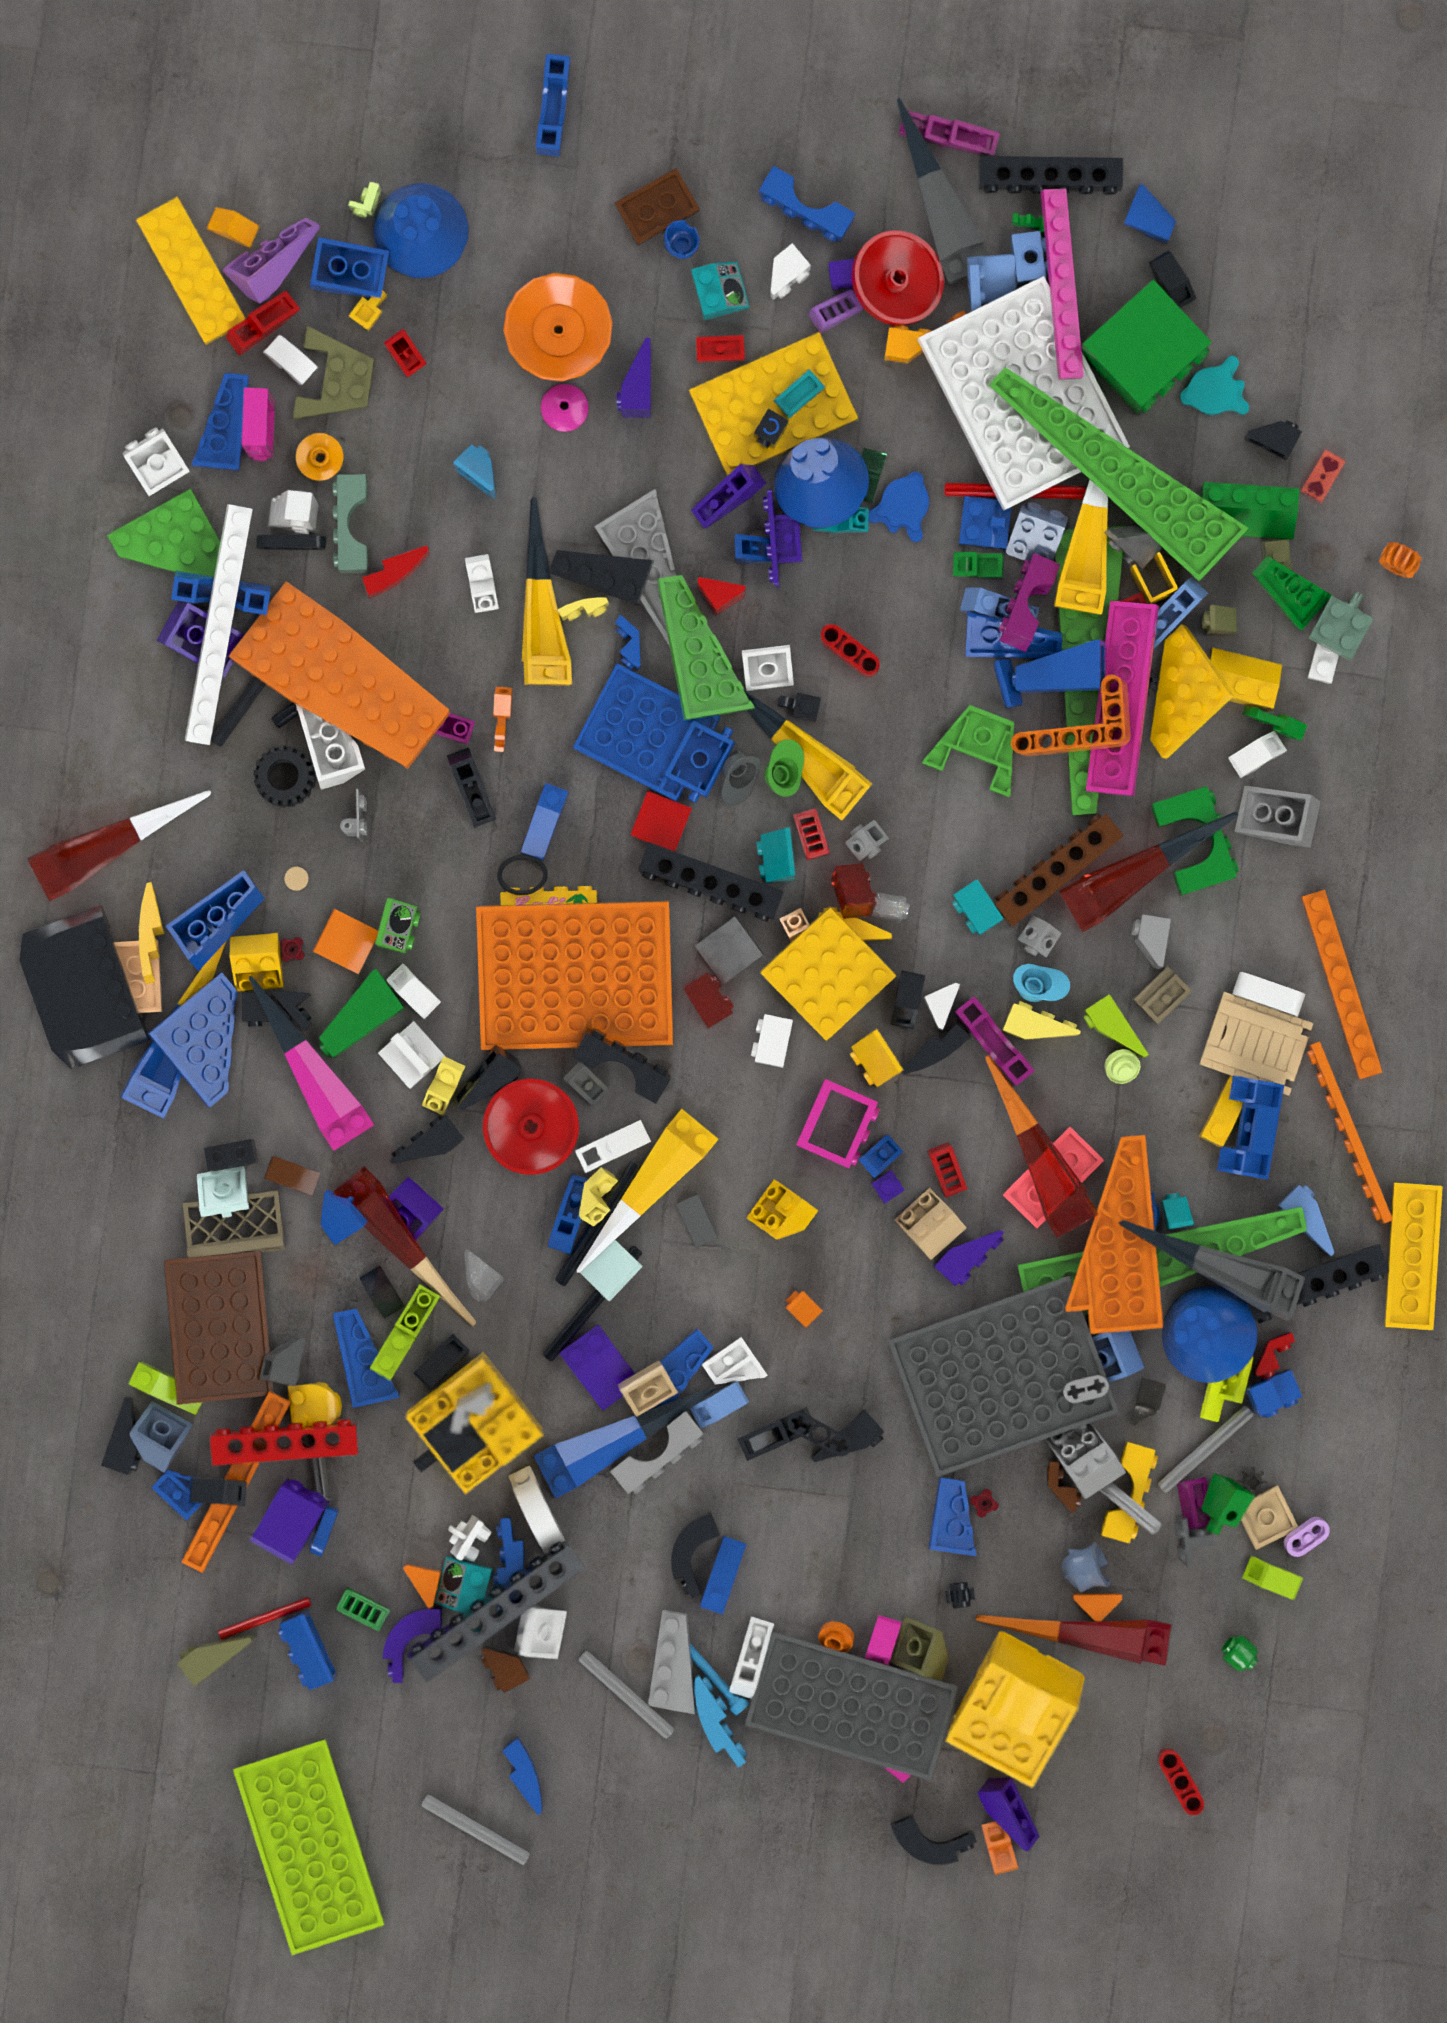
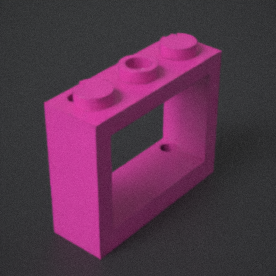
M244 388L242 446L248 456L253 457V461L265 462L267 458H273L275 400L268 388Z
M825 1079L796 1146L848 1169L851 1164L855 1166L861 1154L857 1149L860 1143H866L870 1134V1130L867 1129L870 1120L875 1122L880 1111L876 1107L878 1102ZM831 1090L868 1106L846 1158L808 1143Z

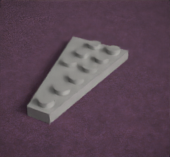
M654 489L596 525L595 529L612 556L654 560L640 601L669 645L657 580L659 578L676 576L656 490Z

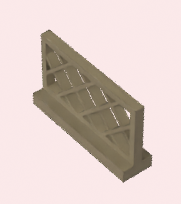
M279 1191L248 1194V1202L253 1207L245 1217L238 1211H233L243 1219L235 1230L224 1223L228 1217L220 1220L215 1215H210L219 1223L209 1233L201 1227V1224L208 1216L202 1217L198 1223L190 1218L189 1209L198 1208L199 1201L183 1203L188 1258L261 1251L263 1253L285 1250L286 1243L283 1233ZM274 1197L275 1206L268 1214L259 1205L264 1198ZM256 1209L266 1215V1218L258 1227L248 1220ZM275 1211H276V1219H275L274 1217H272V1215L275 1213ZM271 1219L277 1224L278 1233L268 1235L261 1229ZM245 1222L256 1229L247 1238H243L237 1233ZM191 1223H192L193 1225H195V1227H194L192 1230H191ZM222 1225L232 1232L225 1241H219L214 1237ZM199 1228L208 1237L202 1244L193 1245L192 1236Z

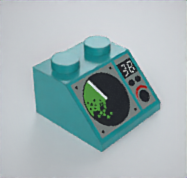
M737 262L712 263L691 269V276L704 320L750 308Z
M446 1556L435 1604L458 1612H466L470 1609L471 1603L486 1597L493 1567Z

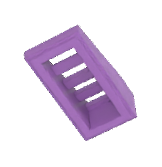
M851 288L811 308L808 315L817 331L821 334L862 311L863 307ZM845 298L848 299L852 309L849 310L844 301ZM837 303L840 305L844 313L841 314L838 307L836 306ZM828 308L831 309L833 315L835 316L834 318L831 317L830 313L827 310Z

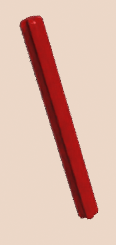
M945 483L944 485L945 496L996 497L990 484ZM1054 485L1030 498L1084 499L1086 487Z

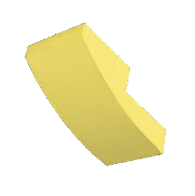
M599 597L583 599L558 609V613L563 621L567 618L569 621L574 620L581 615L580 611L583 609L588 617L591 615L597 617L607 611L606 607L609 605L607 598Z

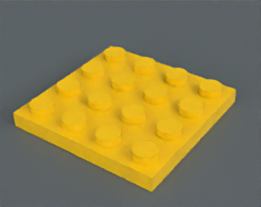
M831 906L760 971L772 986L826 1041L896 977V974Z

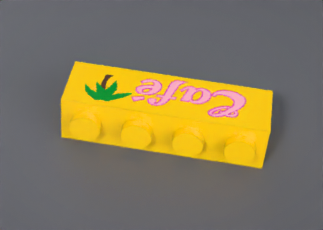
M578 886V891H568V887H554V891H544V887H542L540 890L528 895H515L507 891L500 892L501 905L597 903V890H592V886Z

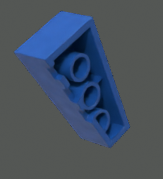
M243 870L167 924L166 927L188 960L199 971L265 898L252 879Z

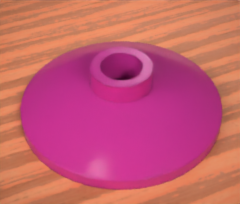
M570 384L556 385L544 395L541 402V413L543 419L551 428L562 432L572 431L580 427L588 415V401L579 388ZM566 402L569 404V408L562 410L560 409V404Z

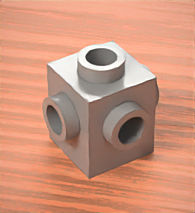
M873 820L864 827L860 824L850 832L852 837L845 843L860 862L867 856L869 859H872L880 853L881 849L879 847L889 838L878 823Z
M1032 916L1018 940L1025 945L1024 950L1031 955L1036 956L1039 953L1047 958L1062 933L1049 923Z

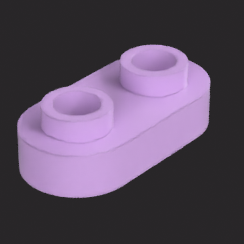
M1312 1517L1285 1537L1284 1547L1290 1555L1300 1557L1328 1537L1330 1532L1329 1526L1322 1518ZM1318 1525V1528L1315 1531H1312V1528ZM1298 1539V1543L1292 1545L1293 1541Z

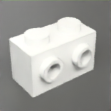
M764 1014V1019L758 1020L756 1033L761 1034L759 1043L754 1042L751 1056L756 1057V1063L783 1068L793 1020Z

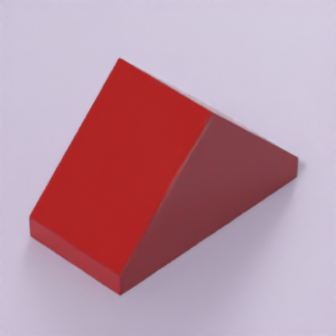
M401 329L384 342L387 351L407 377H410L427 364L404 329Z

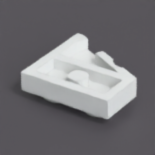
M742 1337L702 1363V1366L715 1384L765 1378L768 1376Z

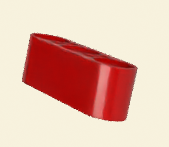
M828 624L822 629L820 639L827 649L864 677H873L878 673L880 661L875 654L835 624ZM827 631H835L838 639L834 642L827 641L824 636ZM852 645L856 648L857 653L852 657L846 656L843 651L844 647ZM865 660H872L876 667L873 671H866L862 663Z
M1171 1748L1162 1749L1158 1754L1157 1761L1180 1805L1190 1815L1200 1814L1204 1809V1800L1181 1757ZM1168 1754L1175 1756V1762L1172 1766H1165L1163 1764V1758ZM1181 1775L1187 1778L1186 1785L1181 1788L1176 1787L1174 1784L1175 1779ZM1191 1797H1196L1199 1801L1198 1806L1194 1809H1189L1186 1806L1187 1800Z

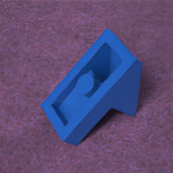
M887 1134L859 1159V1162L875 1178L902 1154L903 1150Z

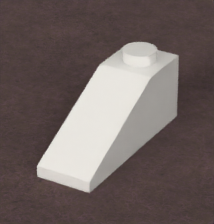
M751 1617L729 1692L750 1699L753 1698L774 1623Z

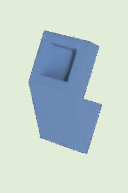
M738 1381L720 1389L712 1396L696 1403L689 1409L699 1427L703 1428L749 1403V1400Z

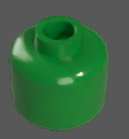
M1231 1636L1221 1649L1223 1660L1236 1671L1251 1670L1258 1662L1256 1657L1258 1653L1257 1647L1244 1636Z

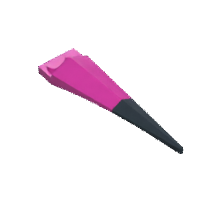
M249 976L253 989L317 1125L333 1151L374 1126L362 1104L318 1055L257 981Z

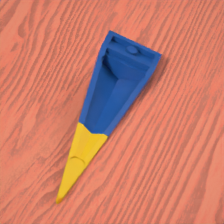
M225 943L200 969L172 1012L213 979ZM152 1041L131 1072V1076L120 1097L164 1119L175 1098L181 1074L155 1042Z

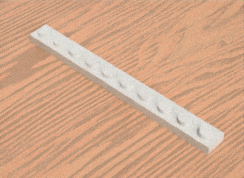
M227 504L185 741L210 745L252 515L251 508Z

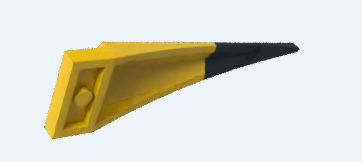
M533 497L530 504L522 645L524 685L568 686L572 685L571 658L564 637L549 573L537 499Z
M744 690L749 701L751 700L755 707L752 710H747L748 713L776 745L783 740H793L802 747L804 753L802 778L821 803L842 821L871 787L872 783L859 773L851 763Z

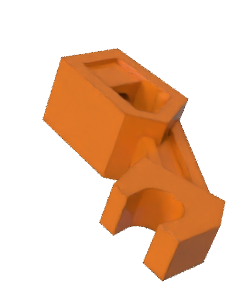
M496 687L493 716L498 719L494 751L504 752L506 719L511 718L513 688Z

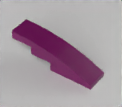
M907 110L925 142L971 153L994 156L1000 135L999 132L956 119L951 121L931 114L926 116ZM901 120L898 134L906 136Z

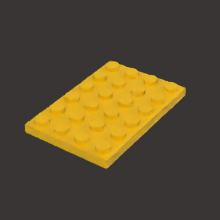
M820 332L689 390L727 476L740 464L758 465L791 450L806 440L819 438L858 420ZM810 369L825 386V389L792 418L788 419L773 401ZM768 408L789 420L788 427L774 449L770 446L768 449L760 446L755 442L756 438H754V432Z

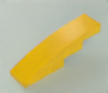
M152 882L146 884L139 922V954L143 978L146 984L155 982L151 960L160 958L155 936L164 934Z

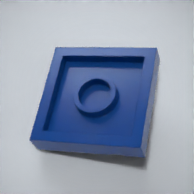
M964 496L959 545L1006 550L1011 507L1003 511L998 500Z

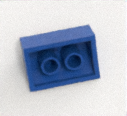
M308 1610L279 1624L281 1629H278L279 1635L283 1643L288 1642L291 1651H288L293 1665L298 1664L301 1671L298 1676L303 1687L308 1686L310 1691L337 1678L338 1675Z

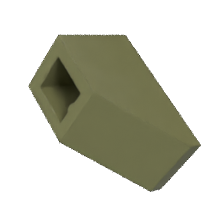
M1210 605L1204 611V615H1201V629H1205V635H1235L1237 632L1236 608Z

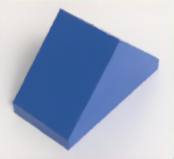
M736 534L735 564L772 562V558L768 559L767 544H771L770 538Z

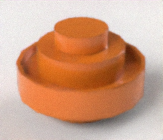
M835 1621L825 1623L818 1635L819 1642L823 1647L843 1653L851 1649L855 1639L851 1628Z

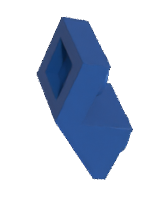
M620 615L615 621V625L618 627L615 631L625 640L628 637L631 639L620 651V655L623 657L620 661L630 670L634 667L638 671L641 668L639 631Z

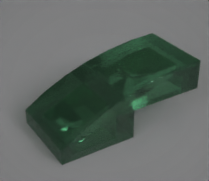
M867 448L863 449L862 458L865 461L869 474V489L863 501L873 503L887 454Z

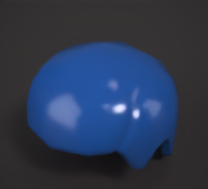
M685 220L673 221L668 225L663 238L667 252L679 259H687L697 252L700 243L696 228L688 225Z

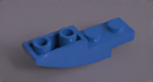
M503 1517L500 1519L501 1523L496 1524L498 1538H503L504 1546L500 1548L501 1562H506V1566L498 1567L497 1573H493L494 1586L505 1584L510 1580L509 1577L514 1572L524 1570V1540H514L511 1517ZM519 1590L512 1591L509 1595V1600H515ZM497 1604L498 1611L500 1610L499 1604Z

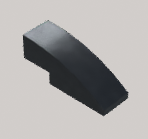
M957 1024L941 1041L933 1035L907 1063L901 1073L905 1075L917 1072L938 1063L960 1048L971 1036Z
M807 1407L797 1411L811 1417ZM790 1415L737 1439L747 1461L801 1437L789 1429L787 1422ZM802 1416L792 1420L795 1424L794 1429L797 1430L799 1427L807 1430L804 1432V1435L808 1434L810 1428L814 1425L813 1421H810V1425L803 1423Z

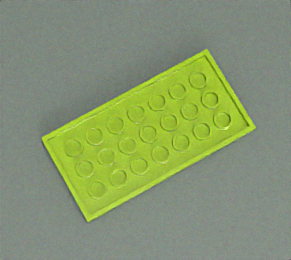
M323 1739L234 1768V1775L291 1954L295 1955L385 1925L327 1740Z

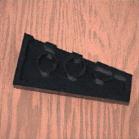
M556 550L549 573L634 605H639L654 560Z

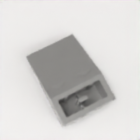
M1092 1422L1045 1439L1085 1499L1126 1473L1116 1455Z

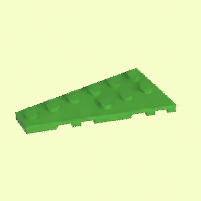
M683 576L659 578L657 584L684 720L754 709V705L751 700L749 701L743 690V685L735 676L732 665L715 634H712L707 625L708 622L704 614H701L696 605V600Z

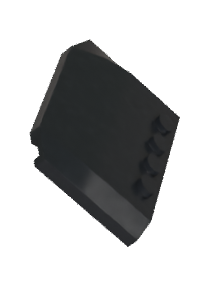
M102 905L22 934L19 961L51 1051L70 1069L150 1041L144 1020L140 1017L111 936L110 925Z

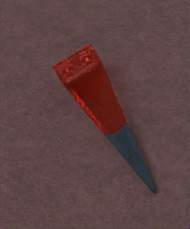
M1238 812L1228 814L1080 877V880L1060 890V895L1082 932L1107 919L1120 906L1177 860L1237 818Z

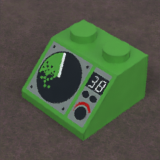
M387 898L375 945L403 954H407L408 949L412 950L415 936H412L414 926L418 927L421 913L418 912L419 908Z

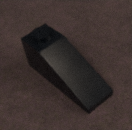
M469 747L447 755L449 765L474 828L496 820Z
M495 1045L452 1098L456 1109L461 1111L497 1093L512 1081H516L523 1069L518 1058L500 1046Z
M127 1396L124 1398L101 1464L103 1467L126 1475H130L132 1470L136 1472L141 1460L140 1457H137L139 1451L129 1435L136 1424L132 1397Z
M865 1409L840 1431V1433L851 1439V1452L865 1449L870 1445L874 1448L884 1439L881 1436L884 1431ZM832 1438L825 1444L827 1447H830L831 1443L836 1445V1451L841 1452L842 1449H848L845 1439L837 1441ZM821 1448L811 1459L814 1462L836 1457L837 1455Z

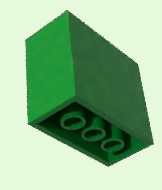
M1153 279L1082 344L1081 351L1086 361L1138 415L1141 411L1147 413L1155 405L1159 395L1163 398L1168 394L1175 384L1174 381L1176 379L1182 381L1190 373L1194 363L1198 366L1210 353L1209 347L1212 342Z

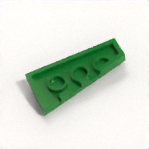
M1269 556L1252 573L1291 623L1301 631L1332 596V594Z

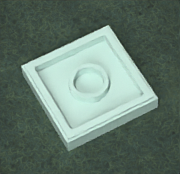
M614 1240L580 1273L610 1301L643 1266Z

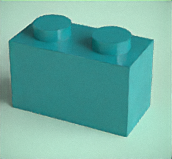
M978 879L952 896L954 899L951 902L958 914L963 912L967 918L965 924L972 934L976 932L980 936L1004 919Z

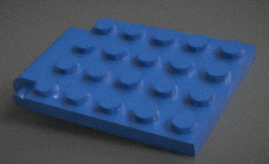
M617 663L573 749L675 802L678 801L684 788L691 791L688 799L696 803L700 796L708 797L735 742L730 739L733 730L725 727L722 734L714 731L721 719L720 716L715 715L684 720L678 694Z

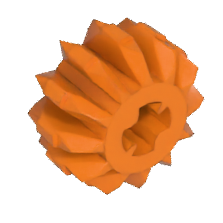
M1389 542L1384 547L1379 562L1383 568L1396 574V576L1412 578L1418 571L1422 558L1416 551L1398 542Z

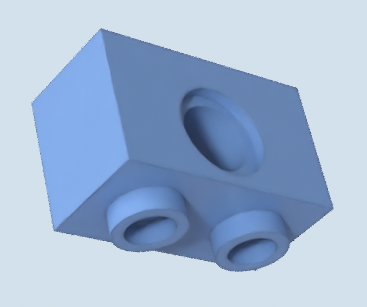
M1040 231L1012 234L1010 243L1012 254L1015 256L1016 286L1027 285L1043 276L1046 279L1048 265L1047 261H1044L1043 252H1046L1045 237L1041 238ZM1028 253L1034 254L1037 261L1035 263H1027L1024 256Z

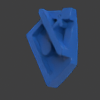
M326 1190L322 1206L321 1227L336 1245L364 1227L368 1221L352 1204L354 1197L350 1196L346 1199L334 1195L333 1191Z

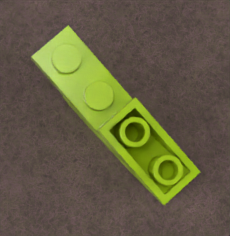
M419 1284L370 1366V1370L391 1381L440 1298L439 1295Z

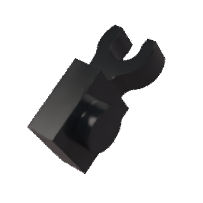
M797 693L796 699L780 695L778 706L793 709L792 717L816 722L821 697Z

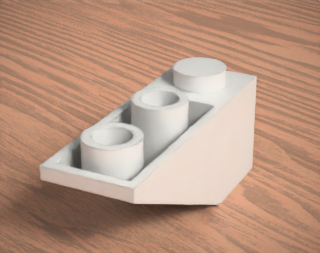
M641 1120L575 1152L585 1173H588L651 1142Z

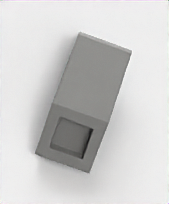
M486 1383L457 1401L451 1428L452 1432L461 1433L462 1425L467 1426L470 1412L485 1415L486 1408H492L495 1393H490L492 1384Z

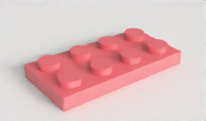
M1068 1127L1005 1191L1003 1196L1037 1229L1104 1159L1071 1127Z

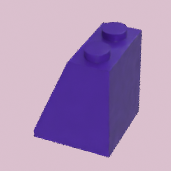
M287 1478L281 1485L250 1541L292 1565L304 1549L329 1501L319 1492L306 1489L301 1482Z

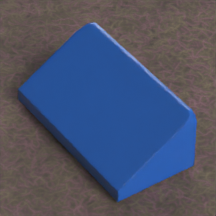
M996 660L993 666L1005 708L1010 709L1021 706L1023 704L1021 694L1016 691V687H1013L1012 683L1014 669L1011 660Z

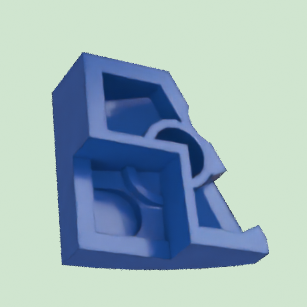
M1140 184L1124 225L1146 233L1145 236L1167 244L1176 220L1149 190Z

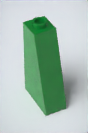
M377 969L370 973L319 1037L322 1042L319 1047L327 1057L329 1055L333 1058L338 1057L405 1009Z

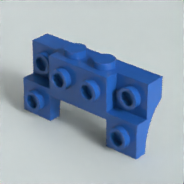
M1233 1076L1229 1099L1243 1102L1235 1149L1221 1147L1217 1171L1268 1180L1284 1085Z

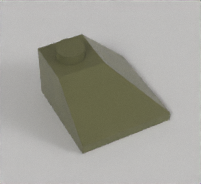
M904 1616L889 1662L923 1677L942 1681L949 1660L942 1631Z

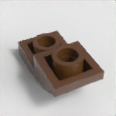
M272 1156L264 1179L312 1196L321 1173Z

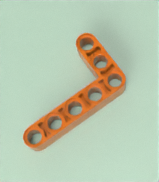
M1108 675L1101 682L1103 724L1020 732L1015 734L1011 740L1012 749L1023 756H1037L1125 746L1131 738L1127 683L1116 675ZM1118 681V690L1114 693H1111L1110 685L1113 682ZM1119 705L1121 708L1120 713L1113 717L1111 710L1114 706ZM1121 729L1122 736L1119 740L1115 741L1113 733L1115 730ZM1097 731L1099 738L1096 742L1091 743L1090 735ZM1070 734H1074V743L1072 745H1067V737ZM1048 736H1051V745L1047 748H1044V739ZM1027 738L1029 745L1025 750H1021L1020 743L1023 739Z

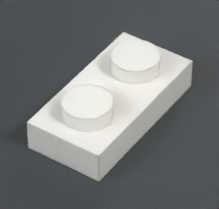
M1316 643L1307 678L1331 684L1339 655Z

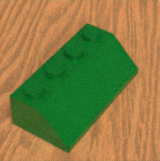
M1203 482L1201 485L1200 497L1249 528L1241 537L1294 539L1298 515L1299 488Z

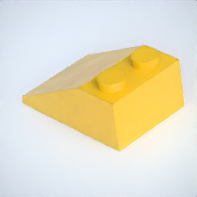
M877 1029L851 1046L853 1052L850 1053V1056L857 1066L859 1064L863 1066L866 1071L863 1073V1076L870 1086L874 1084L877 1088L903 1071Z

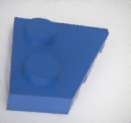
M167 1470L151 1488L187 1521L202 1505L201 1503L189 1502L191 1478L194 1477Z

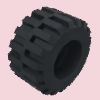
M284 745L278 748L272 747L269 749V752H264L261 755L262 758L257 760L255 764L256 770L253 772L255 776L254 784L259 794L270 804L282 808L286 806L294 807L295 804L303 803L306 797L309 798L311 790L315 786L314 779H316V773L309 758L300 750L291 746L285 747ZM290 763L298 770V781L289 790H279L271 782L272 771L279 764Z

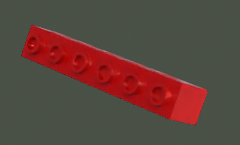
M351 1419L337 1420V1424L327 1425V1421L312 1422V1426H303V1423H290L288 1428H279L277 1424L265 1425L264 1429L254 1430V1426L240 1427V1431L230 1432V1428L216 1429V1433H212L210 1436L212 1465L358 1455L359 1452L357 1422L351 1423ZM330 1432H335L339 1435L340 1440L335 1444L329 1443L326 1435ZM305 1434H311L315 1437V1443L313 1445H306L303 1443L302 1437ZM280 1436L289 1437L291 1445L288 1447L280 1446L278 1438ZM256 1438H264L267 1446L264 1449L256 1448L254 1445ZM233 1439L240 1440L243 1448L239 1451L232 1450L229 1445L230 1441Z

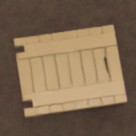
M1223 992L1199 1065L1230 1076H1241L1282 1085L1285 1084L1286 1079L1294 1082L1309 1037L1301 1035L1304 1028L1311 1031L1314 1023ZM1284 1086L1283 1094L1290 1096L1292 1088Z

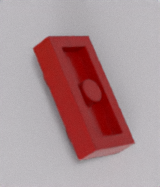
M744 335L696 337L697 363L745 361Z

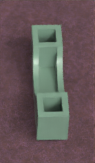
M366 474L337 475V481H333V496H337V505H333V519L338 520V529H333L334 543H338V553H334V567H338L340 573H369L368 547L356 541L349 530V521L354 510L368 502V478Z

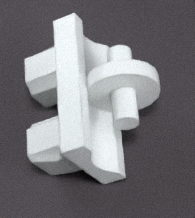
M472 1515L467 1524L460 1521L457 1528L451 1525L448 1528L453 1533L449 1542L454 1544L450 1552L461 1561L464 1558L474 1562L479 1554V1550L472 1546L474 1539L478 1538L485 1542L491 1534V1531L483 1525L484 1523L478 1517Z

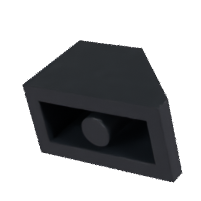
M1278 421L1248 431L1244 440L1287 461L1302 431L1298 430L1299 426L1291 421Z

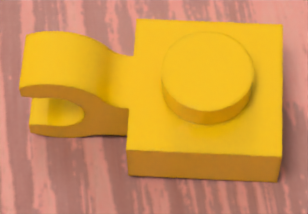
M382 290L381 298L371 297L369 301L362 297L349 317L369 331L382 314V310L377 307L385 300L387 294Z

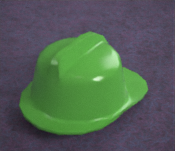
M793 740L778 742L773 748L770 762L764 771V779L767 785L777 795L782 797H789L795 794L801 783L804 753L798 742Z

